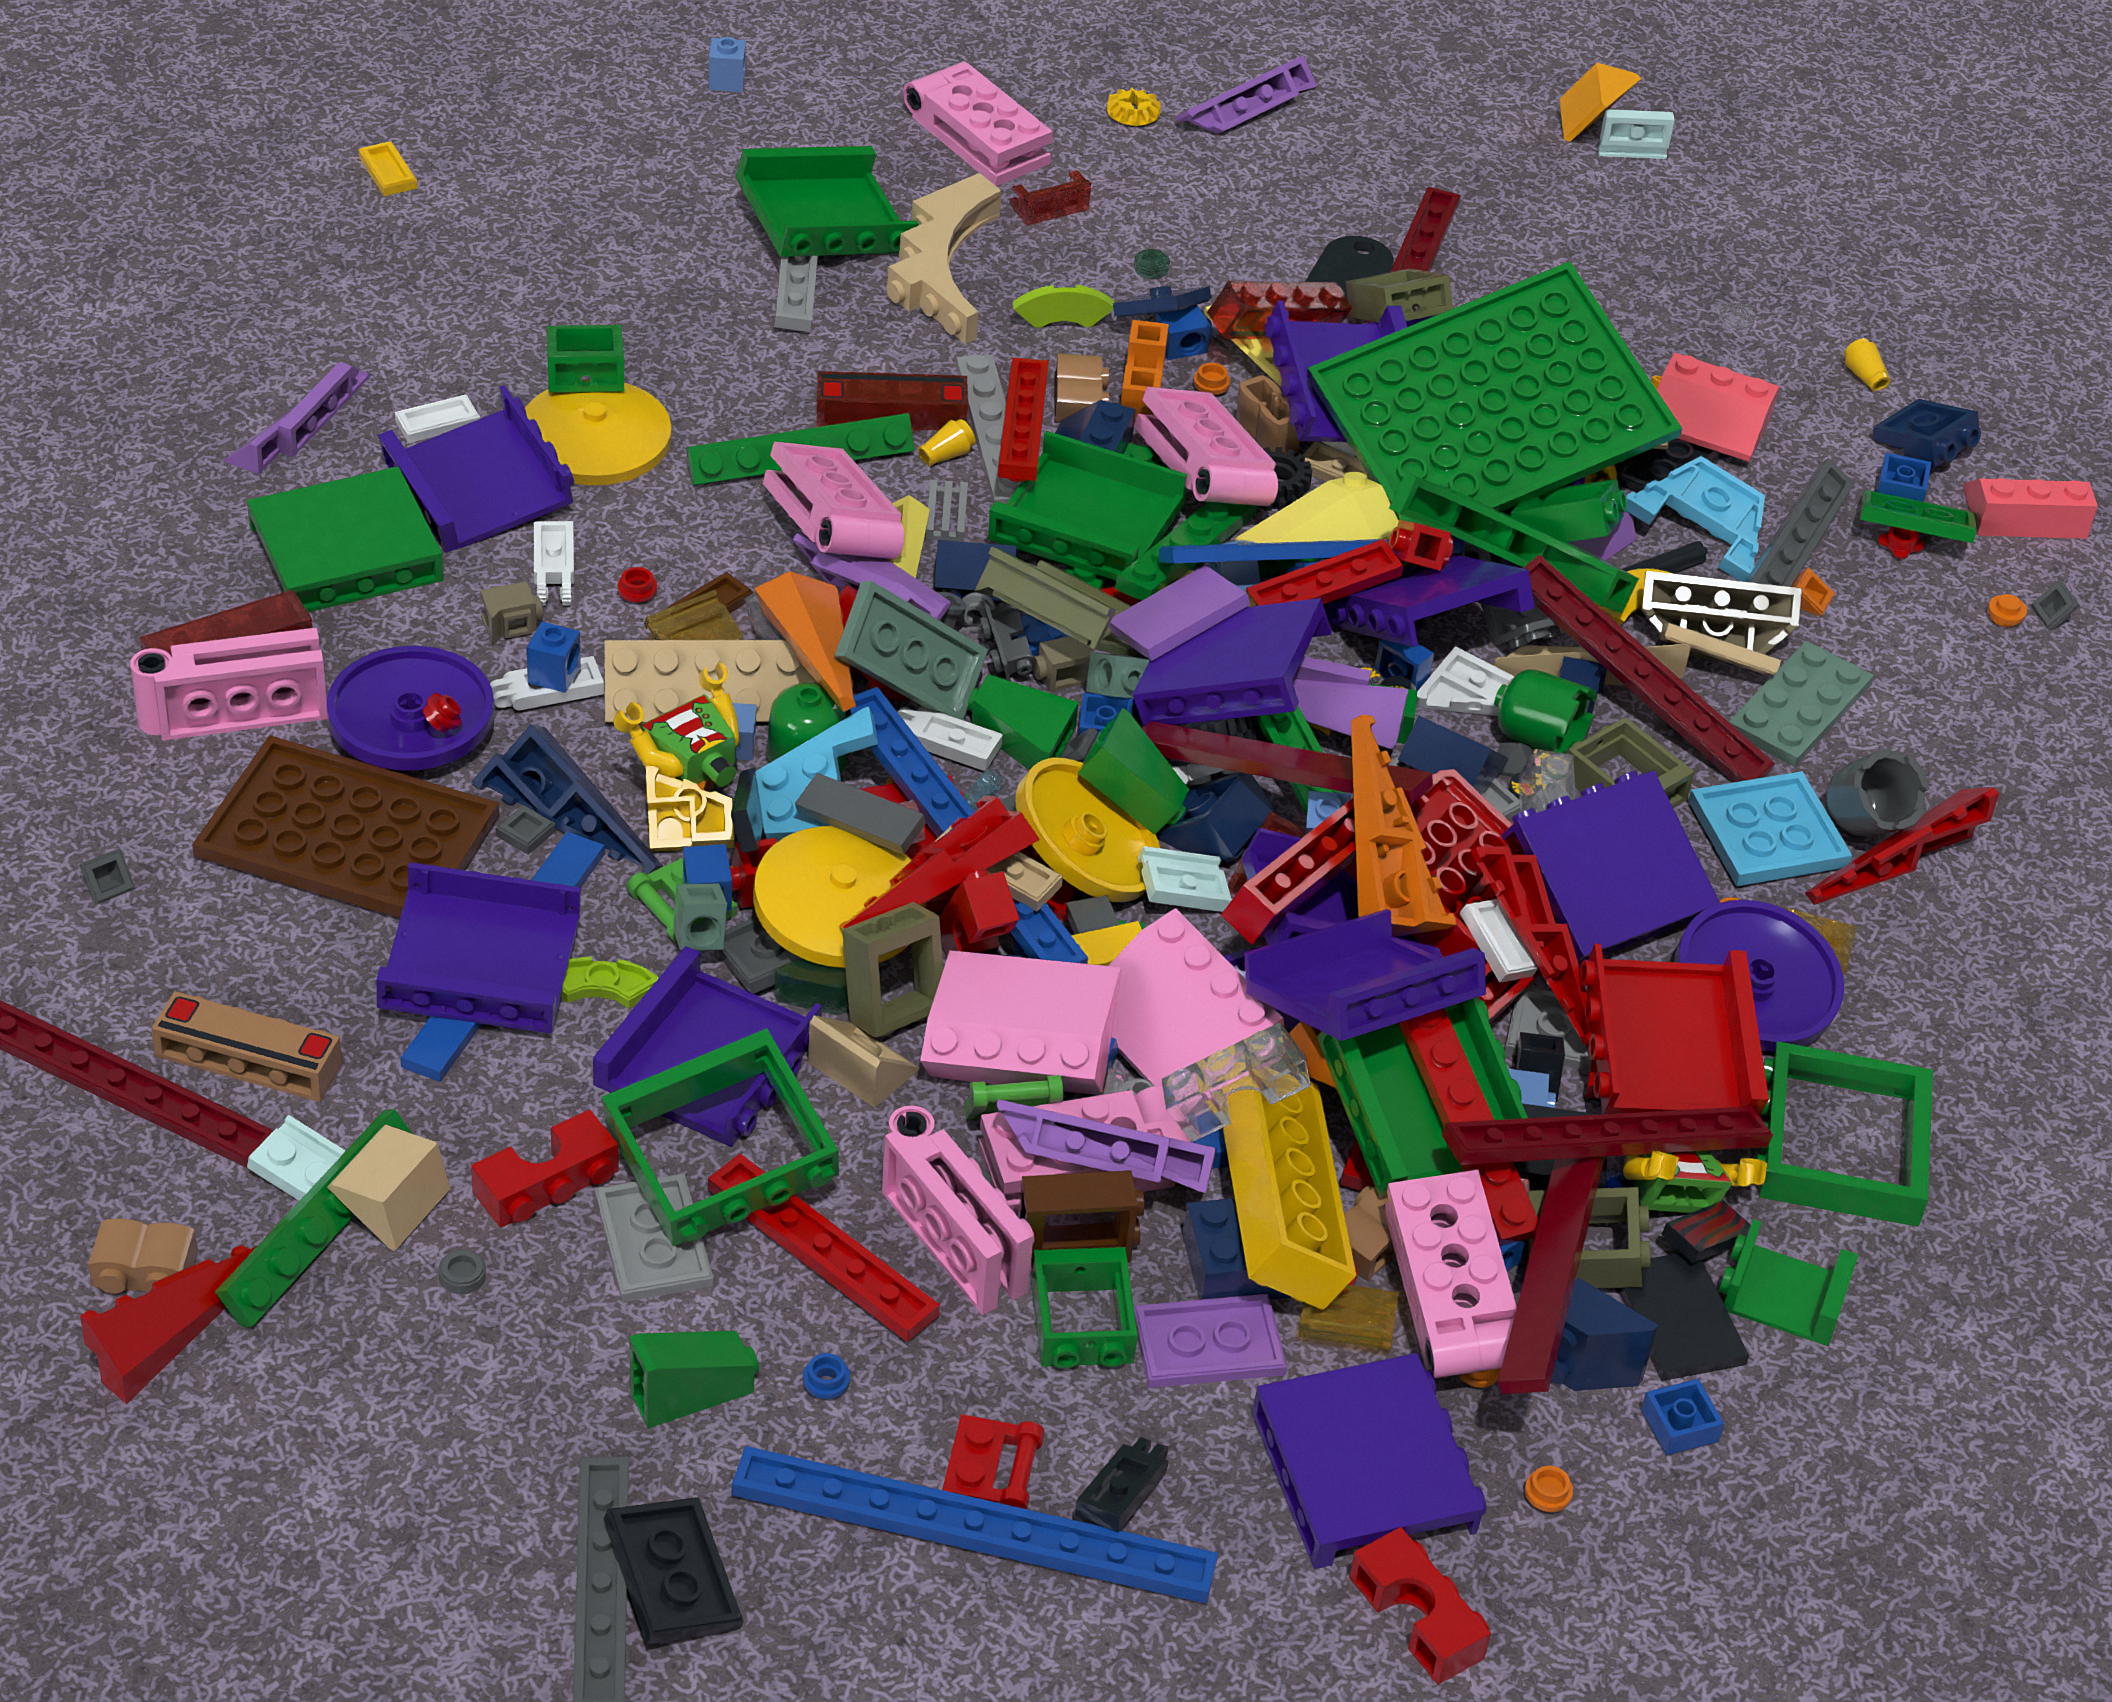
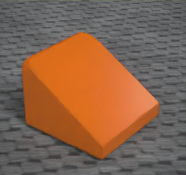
M1809 567L1798 574L1791 586L1802 588L1800 609L1820 617L1835 595V592Z

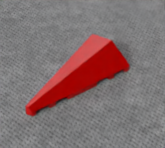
M1994 787L1961 789L1926 812L1914 825L1897 831L1806 891L1805 895L1816 905L1915 871L1921 854L1971 838L1977 825L1991 821L2000 793Z
M983 796L976 802L977 811L966 819L963 817L958 818L951 825L952 830L939 840L929 844L889 880L892 886L889 890L878 898L876 896L870 897L864 903V909L848 921H844L839 927L841 930L911 902L921 905L958 885L968 874L985 870L1040 839L1022 812L1007 811L996 796Z
M1475 847L1470 851L1583 1044L1589 1049L1590 1037L1593 1033L1591 1023H1587L1585 1020L1584 1011L1585 1002L1588 997L1587 991L1580 982V967L1567 924L1555 923L1536 855H1512L1510 847Z
M244 1245L237 1246L232 1249L231 1257L218 1263L207 1259L158 1280L152 1284L151 1291L138 1298L133 1299L127 1294L116 1299L115 1308L101 1314L92 1309L83 1313L80 1319L84 1343L98 1357L101 1382L124 1403L128 1404L226 1308L215 1291L257 1246L251 1249Z

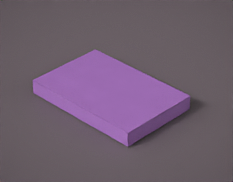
M1204 565L1114 616L1109 624V628L1117 637L1150 661H1154L1248 607L1250 601L1245 591Z
M1269 1294L1134 1306L1137 1339L1148 1388L1286 1375L1287 1363Z

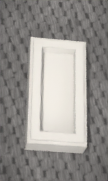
M467 395L395 412V421L408 443L435 437L480 419Z
M1499 899L1466 904L1460 911L1461 917L1480 950L1485 953V958L1499 983L1532 977L1539 969Z

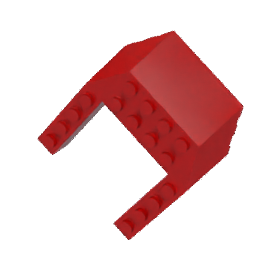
M1455 769L1439 770L1438 773L1432 774L1433 787L1409 805L1426 845L1422 855L1431 877H1439L1442 888L1438 891L1446 914L1453 913L1456 920V925L1451 928L1411 935L1421 944L1438 947L1442 957L1471 948L1480 950L1461 917L1460 911L1466 904L1498 899L1470 851L1475 847H1510L1512 855H1525L1517 836L1503 840L1501 836L1512 823ZM1354 797L1247 881L1222 912L1221 916L1251 945L1275 927L1285 912L1292 913L1343 870L1357 882ZM1552 910L1555 923H1556V924H1559V922H1558V920H1557V918H1556V916H1555V914H1554V912H1553V910ZM1485 958L1486 995L1479 996V1000H1482L1487 1006L1489 1024L1493 1023L1542 975L1540 969L1532 977L1499 983Z

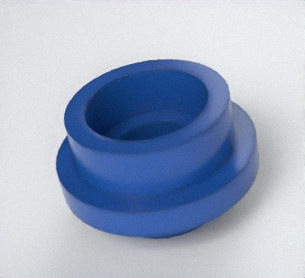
M831 1353L819 1354L813 1357L803 1371V1384L805 1389L815 1397L821 1399L836 1398L848 1389L850 1371L839 1356ZM823 1376H829V1377H832L833 1379L824 1380V1379H820V1378L823 1377Z

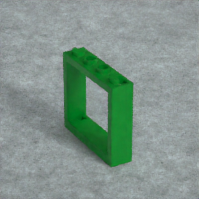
M767 1028L602 1096L604 1121L613 1138L618 1143L621 1153L672 1246L685 1241L698 1240L710 1230L727 1223L740 1222L752 1212L769 1205L782 1204L792 1195L810 1187H821L839 1175L838 1149ZM765 1072L811 1154L674 1211L629 1128Z
M1777 1041L1773 1057H1765L1763 1062L1766 1084H1768L1769 1100L1761 1115L1765 1116L1764 1123L1773 1136L1768 1147H1757L1763 1148L1762 1155L1757 1154L1756 1159L1767 1162L1765 1182L1763 1185H1760L1759 1198L1919 1227L1928 1202L1933 1069ZM1787 1078L1907 1099L1903 1186L1782 1164Z

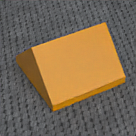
M1597 62L1559 99L1564 140L1571 142L1603 116L1605 109H1610L1641 80L1640 76L1637 73Z

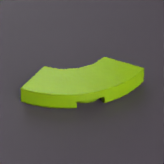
M1054 285L1032 290L1018 297L1012 303L1013 309L1035 328H1042L1049 323L1060 321L1074 322L1084 327H1092L1113 311L1112 303L1115 302L1108 295L1090 287L1075 285V288H1054Z
M592 957L573 958L569 961L561 998L566 1003H570L581 998L602 997L615 1000L630 1009L639 1003L659 977L640 965L621 959L614 963L592 961Z

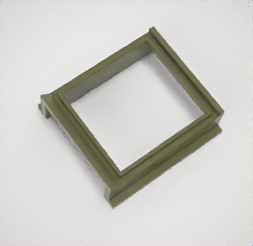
M991 547L988 553L991 557L974 592L997 597L1080 642L1090 645L1089 647L1092 649L1116 655L1142 657L1141 653L1113 634L1109 628L1112 618L1132 607L1131 605L1046 561L1040 560L1035 568L999 548Z

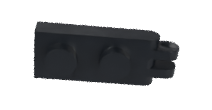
M1140 1437L1133 1446L1123 1444L1076 1500L1075 1516L1119 1532L1164 1477L1169 1463L1166 1459L1168 1446L1157 1443L1151 1452L1148 1453L1151 1448V1440Z

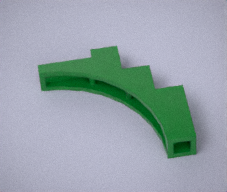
M1405 473L1389 509L1433 528L1451 532L1452 536L1489 551L1523 568L1540 554L1593 602L1619 613H1623L1639 580L1638 577L1569 542L1548 535L1515 517L1494 510L1461 492L1440 484H1434L1409 473Z

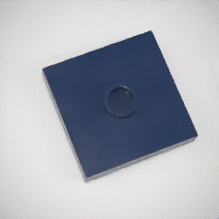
M1161 286L1149 289L1150 293L1112 304L1114 316L1126 317L1177 311L1207 302L1212 298L1210 286L1172 290L1171 286Z

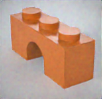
M1132 320L1121 405L1136 409L1135 421L1138 414L1153 415L1151 409L1143 402L1146 387L1161 388L1169 324Z

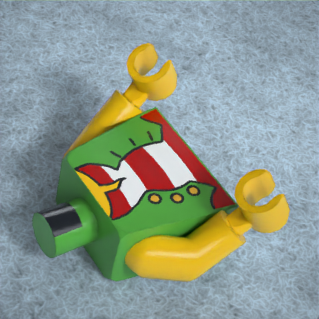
M718 662L715 666L718 680H712L709 677L706 667L700 673L699 684L703 689L712 693L713 698L711 699L706 694H703L640 726L639 723L644 718V711L638 703L630 702L626 707L627 715L631 720L626 717L621 709L616 713L613 722L615 728L622 733H630L632 738L629 741L645 768L646 766H655L659 768V774L681 781L686 779L696 784L710 778L719 787L728 785L736 776V768L733 766L735 763V748L739 745L740 737L738 719L730 694H725L722 687L728 676V671L724 664Z
M1709 1150L1671 1153L1653 1151L1652 1154L1625 1155L1623 1175L1626 1179L1632 1180L1634 1187H1638L1641 1206L1648 1205V1210L1692 1213L1720 1202L1730 1186L1763 1185L1767 1162L1753 1158H1742L1739 1165L1721 1164L1713 1157Z

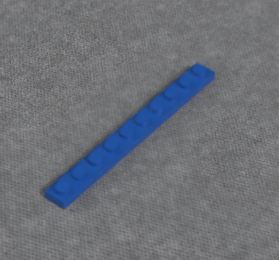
M878 687L853 695L856 706L847 710V717L862 708H870L874 717L878 744L870 746L869 749L912 805L915 803L919 813L924 814L926 823L938 838L958 818L963 817L966 819L975 812ZM1013 898L1020 920L1010 933L1031 959L1088 964V956L1046 903L1038 911H1035Z
M748 1446L744 1448L732 1482V1496L1206 1604L1218 1558V1553L1124 1531L1117 1532L1098 1525Z

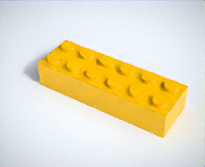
M1246 1053L1216 1086L1248 1278L1261 1286H1268L1289 1295L1296 1301L1305 1302L1324 1310L1356 1277V1271L1319 1085Z

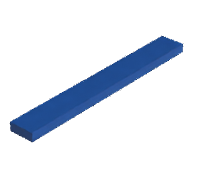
M1452 537V554L1464 553V540ZM1382 539L1161 546L1159 548V562L1195 563L1331 558Z
M566 832L531 880L581 888L605 855V845ZM431 1016L400 1057L401 1068L441 1082L482 1023Z

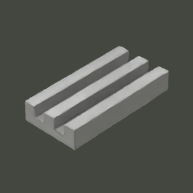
M930 480L928 497L930 512L925 539L964 542L968 482H960V488L952 487L953 481H945V486H937L938 480ZM937 495H944L941 531H934ZM952 496H959L957 532H949Z

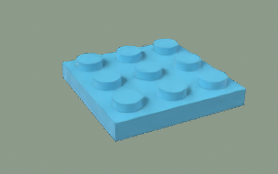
M1803 771L1691 789L1688 801L1736 886L1840 869L1851 862L1852 854Z

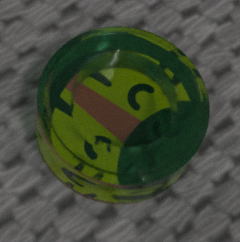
M1145 249L1135 255L1134 270L1141 277L1159 279L1166 276L1169 272L1170 259L1164 252L1157 249Z

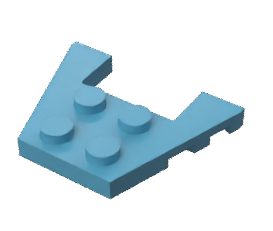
M1700 456L1671 471L1667 478L1659 482L1654 480L1646 484L1642 491L1638 493L1633 491L1626 496L1627 512L1648 525L1651 524L1666 504L1676 510L1683 518L1694 521L1707 529L1714 537L1723 539L1732 546L1723 557L1718 568L1732 577L1745 582L1755 567L1754 559L1758 553L1759 546L1757 536L1762 523L1765 495L1704 457Z
M869 707L862 708L755 771L764 833L767 839L777 838V841H780L784 837L800 830L819 826H831L798 813L795 802L816 773L841 782L838 756L878 744L874 717Z

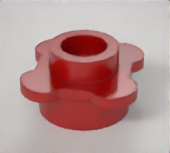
M1890 526L1888 534H1881L1878 538V543L1889 548L1893 552V556L1899 559L1907 558L1908 554L1914 551L1920 552L1924 547L1923 541L1918 539L1919 532Z

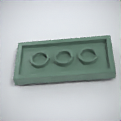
M861 581L834 656L927 709L963 720L971 692L975 688L988 649L875 582Z
M1805 641L1778 669V672L1735 714L1729 723L1757 748L1796 767L1872 685L1874 675L1829 653L1819 646Z

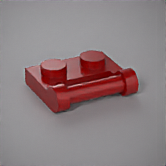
M961 1414L942 1490L1028 1509L1030 1496L1027 1492L1035 1452L1043 1443L1044 1428L1032 1421H1024L1017 1425ZM1004 1444L1017 1446L1008 1487L1003 1490L996 1489L994 1484Z

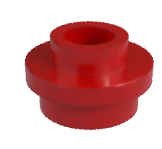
M632 567L625 570L618 581L619 595L630 602L648 601L657 593V582L653 574L643 567Z
M433 693L428 697L427 705L423 707V713L427 721L436 730L445 733L449 729L455 730L461 725V708L451 696Z

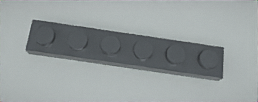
M1829 458L1818 465L1745 582L1785 587L1792 586L1855 484Z
M580 1457L573 1702H625L627 1586L603 1518L607 1509L628 1506L629 1457Z

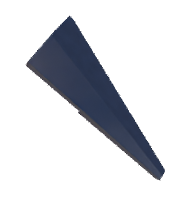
M530 724L504 755L496 753L472 781L473 785L479 789L488 787L502 794V801L510 805H515L516 803L525 805L554 822L556 829L564 833L570 832L604 844L605 848L610 850L608 856L618 861L625 858L642 867V872L645 874L664 867L546 727Z

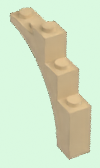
M978 173L914 200L911 221H917L919 225L901 233L899 262L888 266L886 290L889 298L894 303L902 305L909 312L921 307L927 316L935 318L950 335H955L965 344L977 339L979 312L959 291L952 279L949 265L952 256L965 239L980 227L1000 217L1001 190L982 174Z

